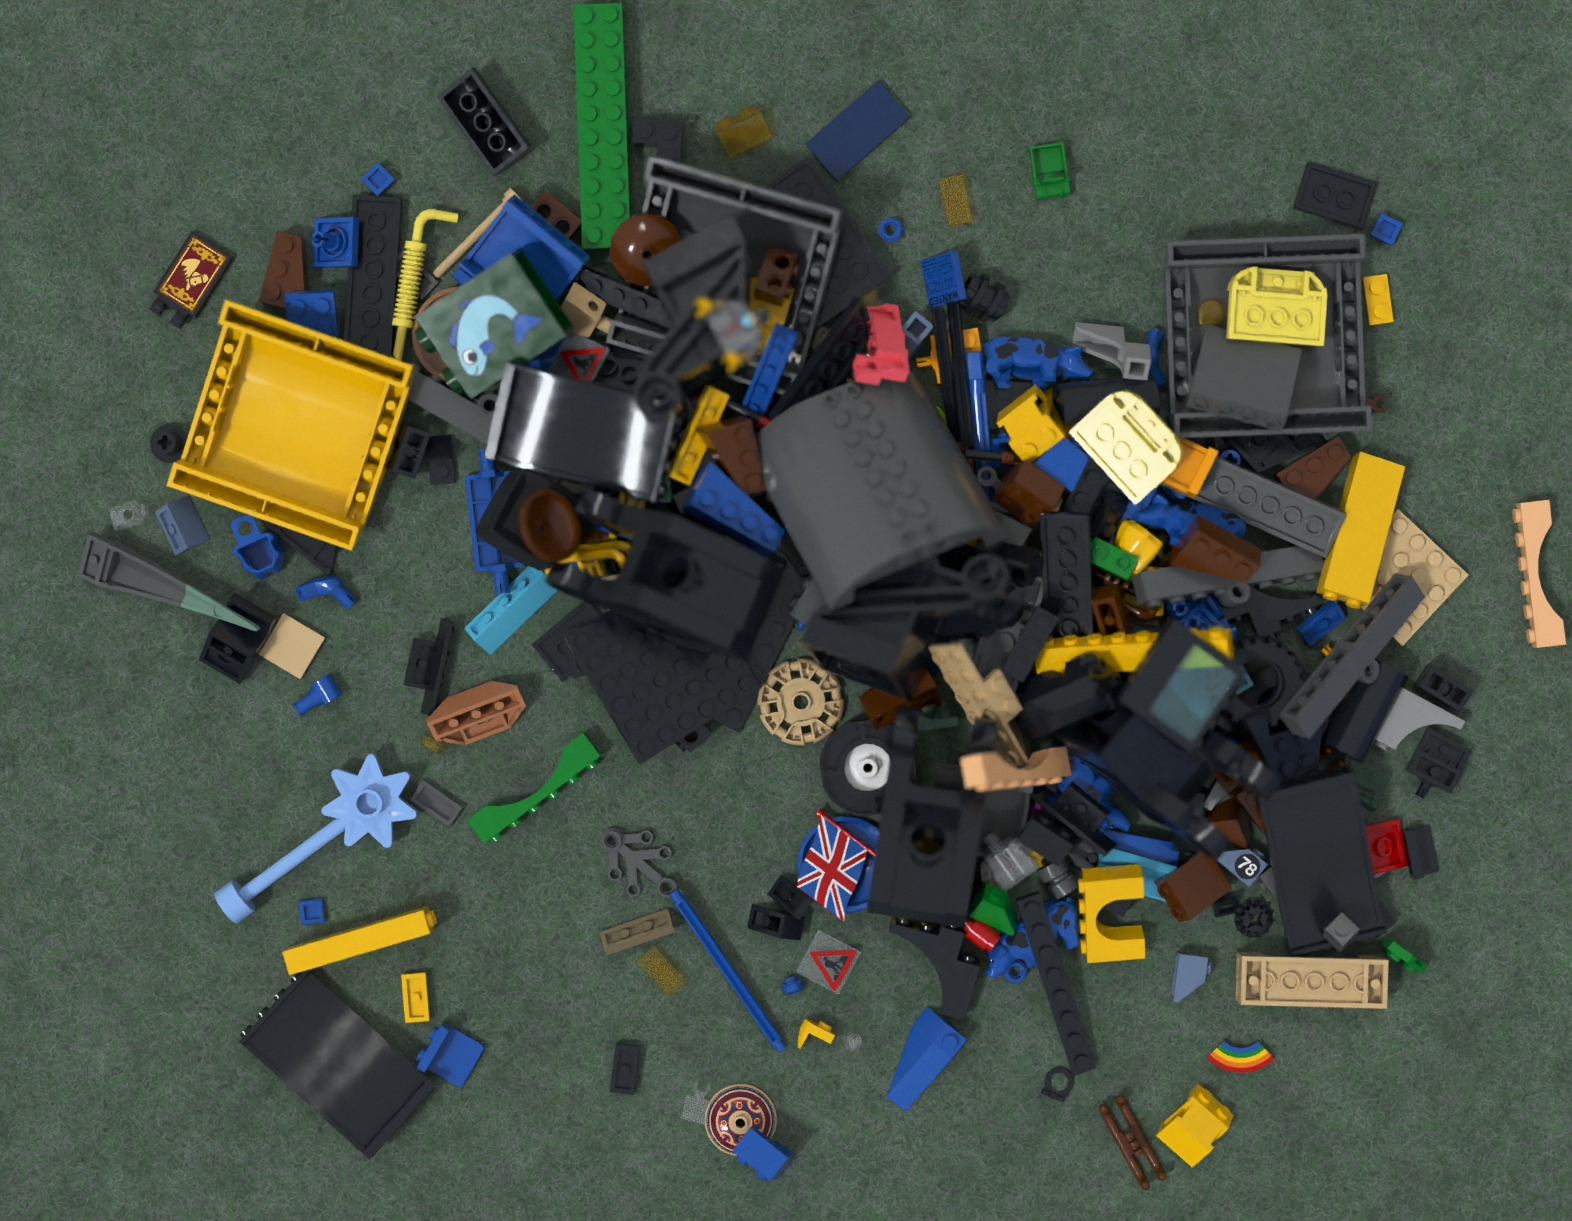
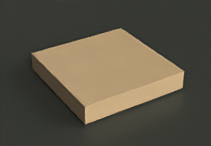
M283 613L259 655L295 677L302 679L326 637Z

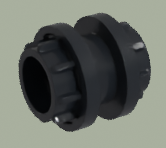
M974 273L964 283L967 299L959 301L963 305L962 310L967 313L972 312L974 309L979 312L977 318L982 322L987 320L991 322L997 321L1005 311L1010 300L1008 292L1005 291V285L998 282L991 286L989 284L990 276L985 273L980 276Z

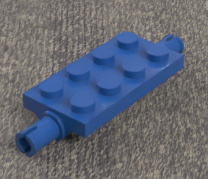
M478 449L481 471H479V474L465 476L476 572L490 571V573H493L495 594H502L501 584L503 593H511L507 571H510V568L525 567V564L509 557L476 535L481 517L498 487L510 471L498 472V469H495V461L485 458V449Z

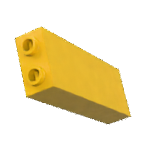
M1361 451L1352 456L1339 505V510L1346 512L1347 515L1325 558L1316 590L1317 593L1323 594V598L1330 601H1337L1338 599L1346 602V606L1356 609L1370 603L1405 466Z
M425 906L290 946L282 953L288 973L292 975L430 934L435 929L434 926L437 924V918L434 910L430 911L429 907Z

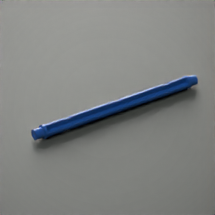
M676 888L669 893L674 901V906L679 909L767 1037L769 1044L773 1045L777 1052L782 1051L786 1048L782 1036L779 1035L686 899L687 897L682 895L680 890Z

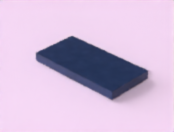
M878 80L805 145L833 178L838 181L906 122L910 116Z

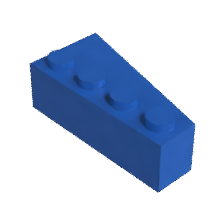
M712 462L701 467L681 508L682 511L764 557L776 551L785 532Z

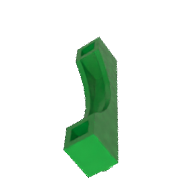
M583 732L563 748L562 756L555 772L537 792L513 803L488 804L470 817L467 822L483 843H486L488 840L494 843L503 836L501 831L509 825L512 829L523 821L520 816L528 811L532 814L542 806L541 800L545 797L551 800L561 792L559 789L561 785L565 782L571 785L581 777L578 774L586 767L589 771L599 764L600 761L597 758L601 756V753L586 733Z

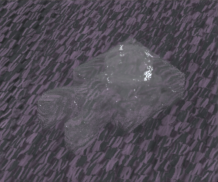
M695 1080L692 1085L694 1097L686 1096L680 1119L704 1125L710 1101L704 1100V1097L710 1092L711 1083H707L706 1089L700 1091L697 1088L699 1080Z

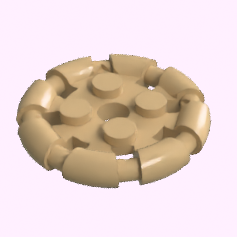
M797 658L798 661L788 662L787 660L778 664L768 673V678L764 683L762 682V688L759 689L757 706L760 705L761 715L759 716L762 723L772 735L776 734L785 743L802 746L807 742L814 741V743H817L834 731L832 728L837 721L840 722L845 702L841 696V683L835 674L822 670L816 661ZM800 670L801 678L791 679L790 672ZM814 673L822 678L819 684L810 680ZM777 681L783 684L779 693L773 689ZM831 691L832 701L825 702L824 693ZM804 695L808 699V705L804 709L795 707L794 699L796 696ZM777 702L778 711L771 712L769 703ZM823 712L829 715L825 723L818 719ZM783 719L791 724L788 730L780 726ZM810 725L812 732L802 734L801 726Z

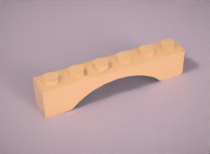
M1541 500L1516 503V508L1512 510L1514 523H1518L1519 533L1515 534V541L1517 547L1521 548V557H1518V567L1524 574V581H1521V592L1523 595H1526L1527 605L1523 607L1525 619H1529L1530 629L1526 630L1527 641L1532 643L1533 648L1565 645L1564 622L1546 600L1538 575L1540 548L1547 531L1552 525L1550 501Z
M1066 747L1049 748L1033 752L1029 759V764L1021 769L1010 766L996 753H985L961 758L966 788L976 787L977 792L990 789H1009L1019 786L1056 784L1063 782L1062 777L1072 775Z

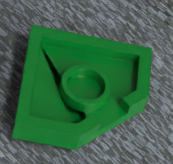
M1386 936L1380 941L1379 944L1384 947L1382 952L1398 963L1400 960H1403L1402 966L1414 974L1417 970L1423 974L1428 966L1419 961L1414 955Z

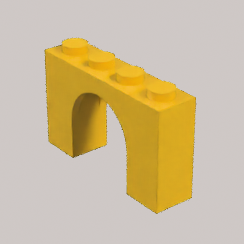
M1141 865L1082 869V879H1078L1079 893H1083V899L1078 900L1079 912L1083 914V919H1079L1080 934H1084V939H1080L1081 954L1086 955L1087 963L1145 959V937L1142 925L1111 927L1102 924L1096 919L1100 909L1112 901L1144 898V877Z

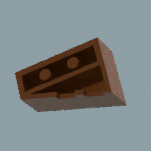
M277 231L259 302L286 310L284 296L286 292L308 291L305 239L300 236Z
M738 415L695 429L705 442L708 452L718 464V469L746 495L766 490L751 419Z
M1336 436L1274 473L1273 477L1276 482L1316 499L1351 458V455L1340 437Z
M1198 515L1172 548L1170 565L1247 583L1260 567L1261 549Z
M926 667L910 702L874 688L867 689L858 697L862 709L875 730L896 722L898 705L920 708L919 714L923 712L922 708L934 704L936 708L942 705L937 686Z

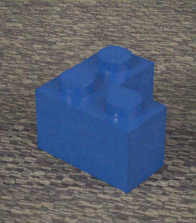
M754 1126L747 1130L733 1149V1152L737 1154L735 1158L743 1165L747 1166L749 1164L755 1168L756 1171L754 1173L764 1181L767 1179L770 1181L778 1179L795 1157V1154L777 1140L772 1141Z

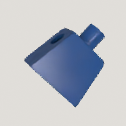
M1072 436L1069 441L1065 438L1061 439L1040 455L1032 464L1065 487L1064 492L1070 493L1074 490L1089 456L1081 451L1082 446Z

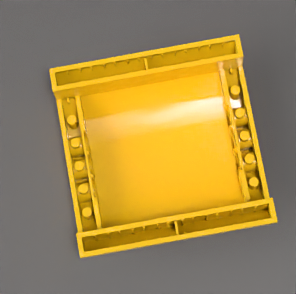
M225 300L218 324L223 325L182 457L173 463L167 486L352 551L362 534L380 490L407 407L413 381L414 366Z

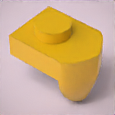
M805 1018L799 1030L798 1048L802 1047L809 1033L831 1044L835 1037V1032L831 1031L833 1027L823 1021H819L817 1024Z

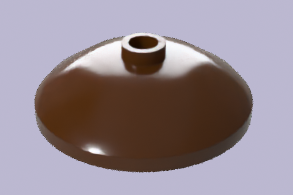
M642 213L631 216L617 227L612 236L610 244L612 263L617 272L627 281L640 286H652L643 262L682 242V237L673 223L660 215ZM646 250L652 253L648 258L642 255Z
M550 489L535 491L524 500L520 511V529L530 550L540 559L550 563H558L570 558L575 553L579 544L580 525L578 517L569 501L560 493Z

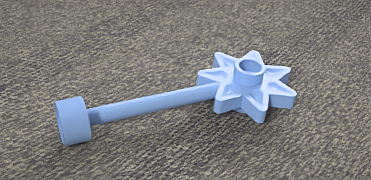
M374 753L366 757L359 774L340 768L333 770L331 776L341 796L324 806L321 811L323 815L334 817L335 819L243 887L235 880H231L216 891L214 896L223 912L235 924L240 923L256 911L255 905L251 900L343 831H345L344 844L346 846H352L368 832L385 848L392 846L394 843L393 822L414 819L418 816V810L400 797L411 779V773L404 771L385 776L378 756Z

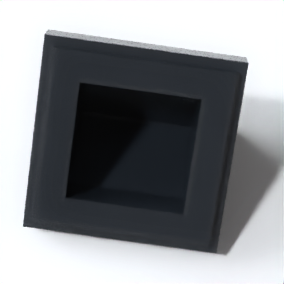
M1234 891L1224 894L1212 904L1214 916L1221 917L1236 913L1238 899Z

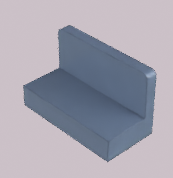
M189 496L166 504L155 511L175 556L209 540V536Z

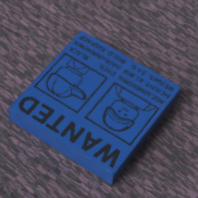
M950 251L920 261L930 308L967 299L957 251Z

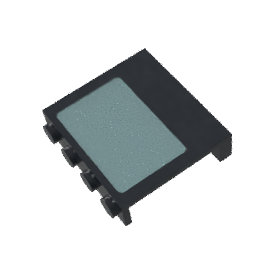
M1172 619L1167 621L1114 699V702L1121 707H1128L1182 747L1181 751L1184 753H1192V751H1197L1202 745V736L1206 730L1210 731L1216 724L1217 719L1215 717L1219 711H1223L1231 701L1229 696L1233 690H1238L1245 680L1243 676L1246 670L1179 621Z

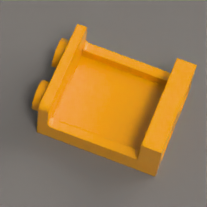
M1179 438L1183 448L1181 461L1177 468L1163 479L1161 483L1195 499L1218 451L1210 447L1206 449L1185 438Z

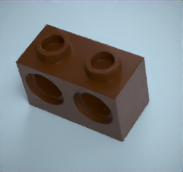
M545 190L531 208L538 213L541 207H550L551 214L545 220L556 229L560 222L569 223L570 229L564 235L571 240L581 228V220Z
M772 246L768 247L754 289V299L781 307L785 299L789 300L793 285H790L792 277H797L800 264L796 263V253ZM785 264L787 267L784 269H779L776 267V265ZM777 285L780 289L771 290L769 286Z

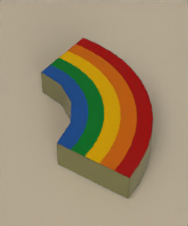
M1221 1041L1206 1056L1216 1066L1227 1071L1239 1073L1261 1069L1274 1060L1258 1041L1245 1047H1235L1225 1041Z

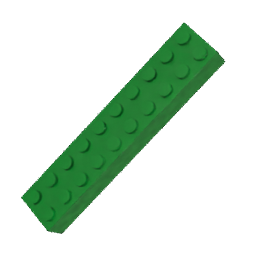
M622 3L573 5L582 249L583 251H610L611 239L615 230L623 221L631 217L624 10Z

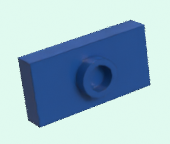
M1329 601L1297 626L1296 630L1304 643L1311 647L1347 617L1338 601Z

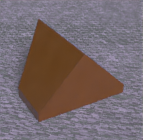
M1234 797L1216 804L1211 811H1207L1205 819L1215 825L1231 842L1244 849L1247 847L1252 831L1250 817Z

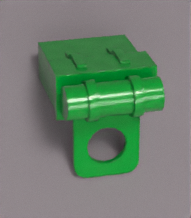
M1063 142L1029 147L1032 170L1031 179L1033 188L1035 187L1036 200H1047L1053 197L1061 198L1070 195V178H1068Z

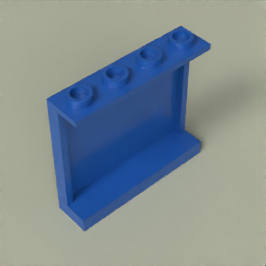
M514 194L502 206L503 209L458 266L470 278H474L521 247L557 301L590 259V256Z

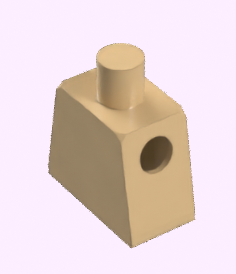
M574 282L561 305L562 310L575 328L572 332L584 337H590L594 328H597L608 334L612 319L602 315L606 306L605 301Z

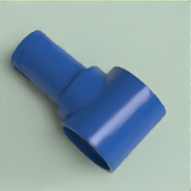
M327 674L312 684L313 688L309 690L310 693L294 703L293 706L301 716L317 705L329 704L343 693L331 675Z

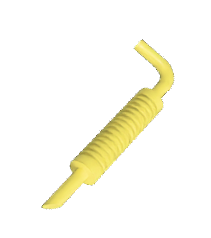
M437 209L422 211L414 222L412 241H405L404 248L406 250H404V253L406 255H403L405 260H402L404 265H401L403 270L400 271L403 274H400L402 279H399L401 284H398L400 289H397L399 294L396 295L399 298L396 299L398 303H395L397 308H394L396 313L393 314L396 317L392 320V325L397 326L393 356L397 360L402 361L407 328L413 329L414 326L412 319H415L413 314H416L414 310L417 309L415 305L418 303L415 300H418L416 295H419L417 290H420L418 286L421 285L419 281L422 278H419V276H422L420 271H423L421 266H424L422 262L425 260L423 259L425 254L423 252H426L427 244L421 243L425 223L430 219L457 223L458 213Z

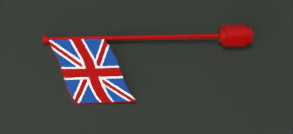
M820 808L815 815L817 818H820L815 839L801 866L797 888L844 922L847 904L861 876L866 854L868 852L875 857L876 852L824 814V810ZM972 918L970 922L968 920L965 922L966 927L964 930L967 932L965 937L982 950L986 949L990 952L1001 938L995 928Z

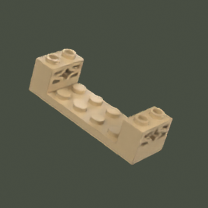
M1237 952L1235 1000L1240 1005L1387 1009L1388 959L1381 955H1357V958L1265 956L1261 952Z

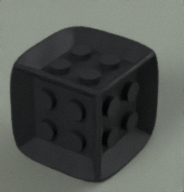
M517 467L509 472L498 487L481 517L476 535L518 562L533 567L536 570H546L550 568L552 563L537 557L527 546L520 529L522 504L531 493L541 489H550L560 493L569 501L574 510L579 499L541 475L522 467Z

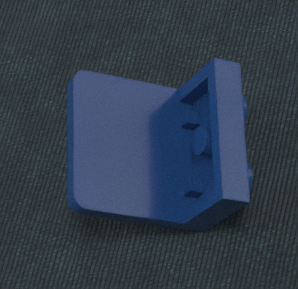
M443 1022L440 1028L435 1026L428 1039L432 1040L428 1049L423 1047L416 1058L420 1062L416 1068L424 1073L428 1069L460 1087L470 1074L484 1046Z

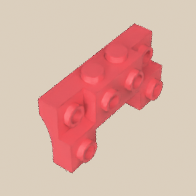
M886 303L867 307L870 321H867L866 332L869 334L867 342L869 356L856 355L852 364L855 381L879 385L881 378L905 382L910 370L908 365V349L905 348L906 335L902 330L898 305Z

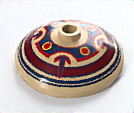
M733 1084L719 1090L711 1098L705 1111L704 1123L712 1143L721 1151L736 1156L737 1154L733 1152V1149L750 1127L754 1126L769 1139H772L776 1129L777 1116L771 1099L762 1090L749 1084ZM743 1119L745 1124L740 1127L736 1124V1120Z

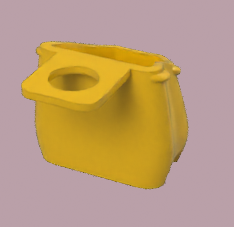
M1125 520L1121 523L1114 541L1117 548L1138 557L1139 560L1133 570L1135 575L1146 568L1164 545L1134 520Z

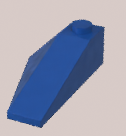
M927 1006L912 1025L886 1097L906 1112L967 1040L965 1035Z

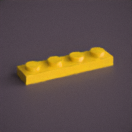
M705 385L672 459L671 471L669 475L666 474L667 476L690 486L707 448L702 437L698 435L695 429L718 422L729 399V395Z

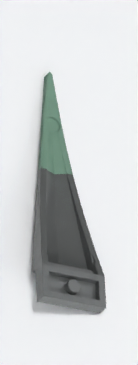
M94 531L88 534L78 577L100 587L186 608L253 631L260 629L258 625L117 540L112 541Z

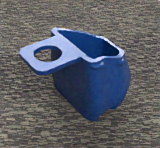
M249 514L231 522L230 526L239 544L233 548L232 553L240 560L243 569L258 579H265L270 573H279L282 570L285 559V549L281 544L279 535L275 532L261 534L254 517ZM243 521H248L252 525V532L247 536L241 535L238 531V526Z

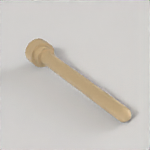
M511 188L503 194L505 196L502 199L503 202L434 270L433 274L436 278L442 277L482 237L510 197L514 194L519 197Z

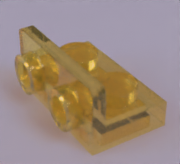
M757 106L745 107L738 115L732 118L725 117L718 121V125L713 127L728 158H732L772 138L763 115Z

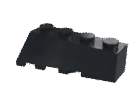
M973 539L938 553L943 568L960 574L966 564L976 556L984 554L996 556L1003 561L1009 570L1012 583L1026 586L1033 585L1043 567L1038 548L1000 542L986 547L981 539Z

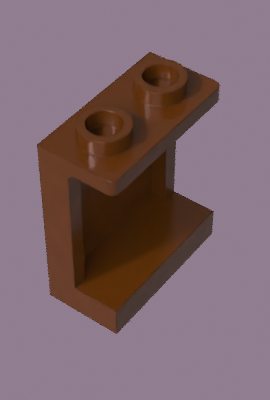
M1199 850L1196 854L1188 855V860L1165 877L1154 881L1159 895L1166 900L1171 914L1179 922L1193 919L1232 889L1215 860L1207 857Z

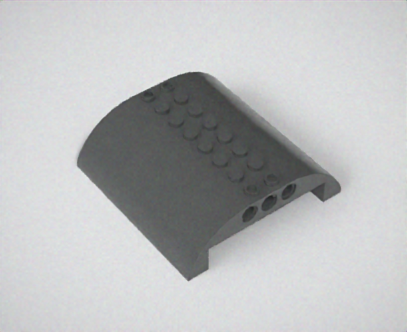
M651 155L644 179L649 181L642 213L660 215L673 223L676 228L692 233H698L731 215L746 241L747 254L752 263V277H759L769 246L797 254L796 263L800 264L797 277H792L790 282L795 292L785 327L799 333L775 390V393L783 395L806 364L813 343L838 247L842 225V210ZM646 250L642 255L648 258L652 253ZM785 264L776 265V267L779 269H784L787 267ZM627 280L625 282L656 295L652 286H640ZM619 309L618 314L611 320L606 343L649 355L670 329ZM749 353L748 365L724 378L750 385L761 356Z
M1365 234L1167 241L1163 277L1165 372L1169 418L1172 431L1178 438L1372 431L1371 406H1366L1360 272V262L1365 259ZM1249 267L1300 272L1309 271L1314 273L1322 282L1324 288L1327 289L1324 346L1283 344L1302 349L1287 419L1282 431L1245 423L1237 419L1222 417L1186 406L1206 326L1210 325L1227 330L1228 284L1234 274Z
M912 373L908 374L905 382L881 378L879 385L852 381L811 397L777 416L755 436L766 491L830 611L853 602L854 588L980 536L986 547L1009 538L1007 530L919 377Z

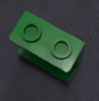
M1094 538L1091 544L1092 567L1105 573H1110L1113 577H1119L1122 581L1130 582L1133 585L1132 578L1135 576L1133 570L1139 560L1138 557L1103 540Z

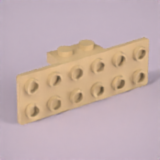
M961 643L931 644L928 648L932 658L944 674L945 681L951 686L956 700L962 705L969 722L974 725L975 717L997 720L992 753H996L1010 766L1028 765L1029 760L1007 724L1023 708L1001 670L993 669L985 678L981 679Z

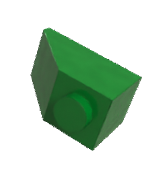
M986 882L973 897L969 916L1013 936L1017 913L1009 894Z

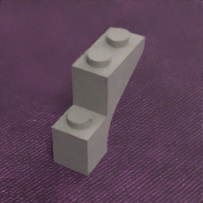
M1075 322L1072 346L1082 347L1083 352L1115 364L1121 370L1123 378L1147 381L1151 364L1149 344L1125 342L1124 327Z

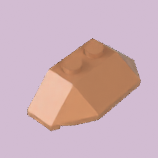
M490 681L447 697L427 718L426 722L435 741L467 745L511 728L521 711L525 709L526 704L517 685Z

